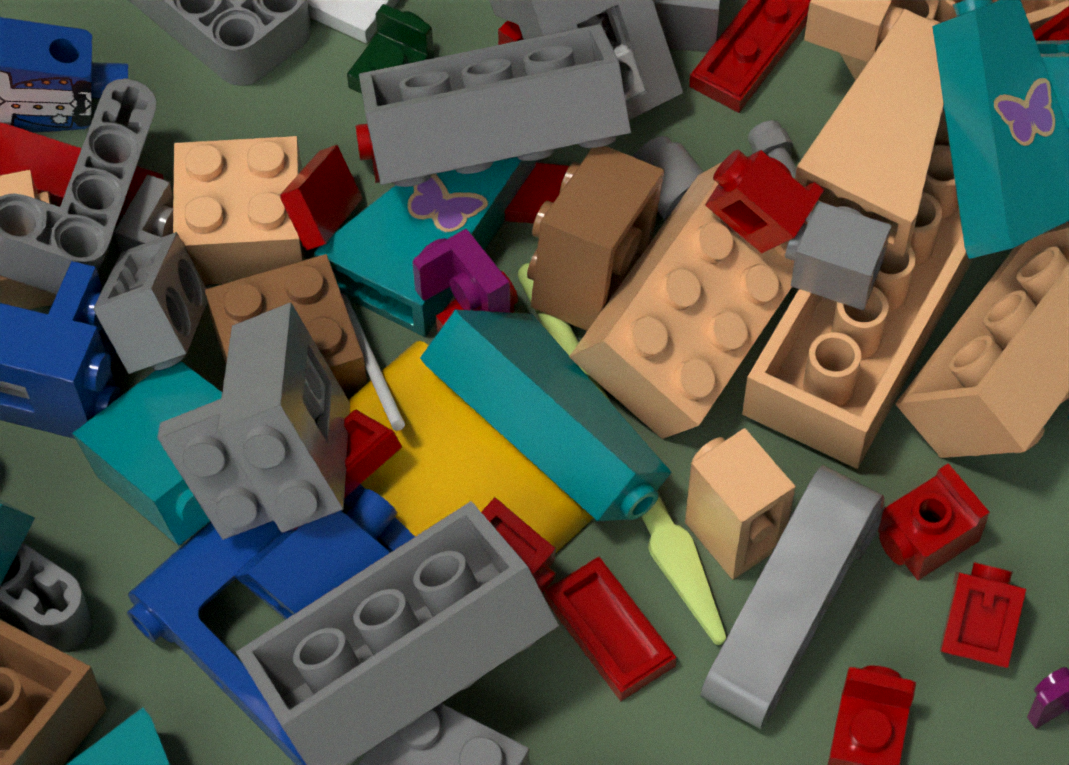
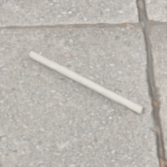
M341 294L364 356L365 368L392 429L395 431L402 430L405 423L348 296Z

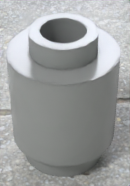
M657 137L650 140L633 156L664 169L657 212L666 221L696 177L704 171L682 144L672 142L668 137Z

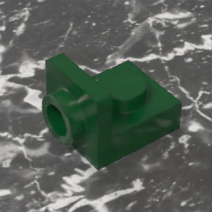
M382 4L375 13L377 34L348 71V88L362 94L359 78L361 73L433 59L432 27L412 12H401L386 4Z

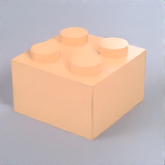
M297 136L174 143L173 233H178L204 285L225 284L305 260V247L280 199V194L302 170Z

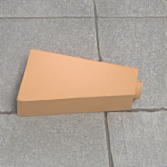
M907 9L903 10L797 165L795 179L804 187L816 182L824 189L818 201L835 207L853 208L866 217L890 224L891 230L887 249L902 257L905 256L910 248L944 105L932 26L940 22L924 18Z

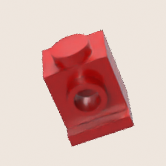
M737 149L720 164L714 173L713 180L718 185L705 206L762 254L795 238L824 189L816 182L805 187L792 177L790 170L782 162L769 157L762 150L747 157Z
M947 463L938 469L936 476L883 509L878 528L879 540L884 551L895 564L899 566L905 564L914 577L920 580L978 543L990 512L951 465ZM927 515L932 522L924 520L923 517Z

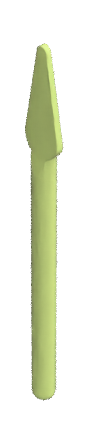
M525 263L518 270V279L531 303L533 280L527 278L530 263ZM534 309L544 328L570 356L579 343L570 324ZM581 368V370L588 376V378L609 400L603 387ZM659 496L655 505L641 516L651 535L648 544L650 555L713 643L722 645L726 640V634L693 538L684 528L674 524Z

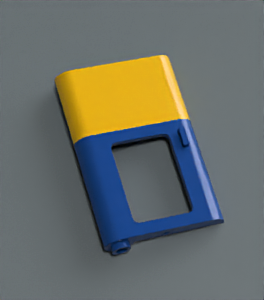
M415 341L381 371L405 423L402 430L395 431L392 429L372 381L367 383L349 399V414L357 409L394 431L402 445L398 452L344 498V509L348 512L366 489H370L382 496L395 508L397 515L377 539L389 552L402 546L470 501L482 512L494 497L554 546L556 553L593 519L586 510L423 363L420 357L429 346L423 341ZM273 520L222 540L210 521L129 592V599L134 606L127 611V615L137 629L150 641L154 642L161 636L168 642H175L296 765H306L244 664L199 619V613L202 608L236 579L234 576L239 569L275 539L281 531Z

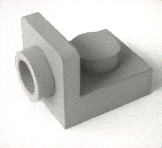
M150 175L146 176L114 231L120 253L173 233V194L170 182Z

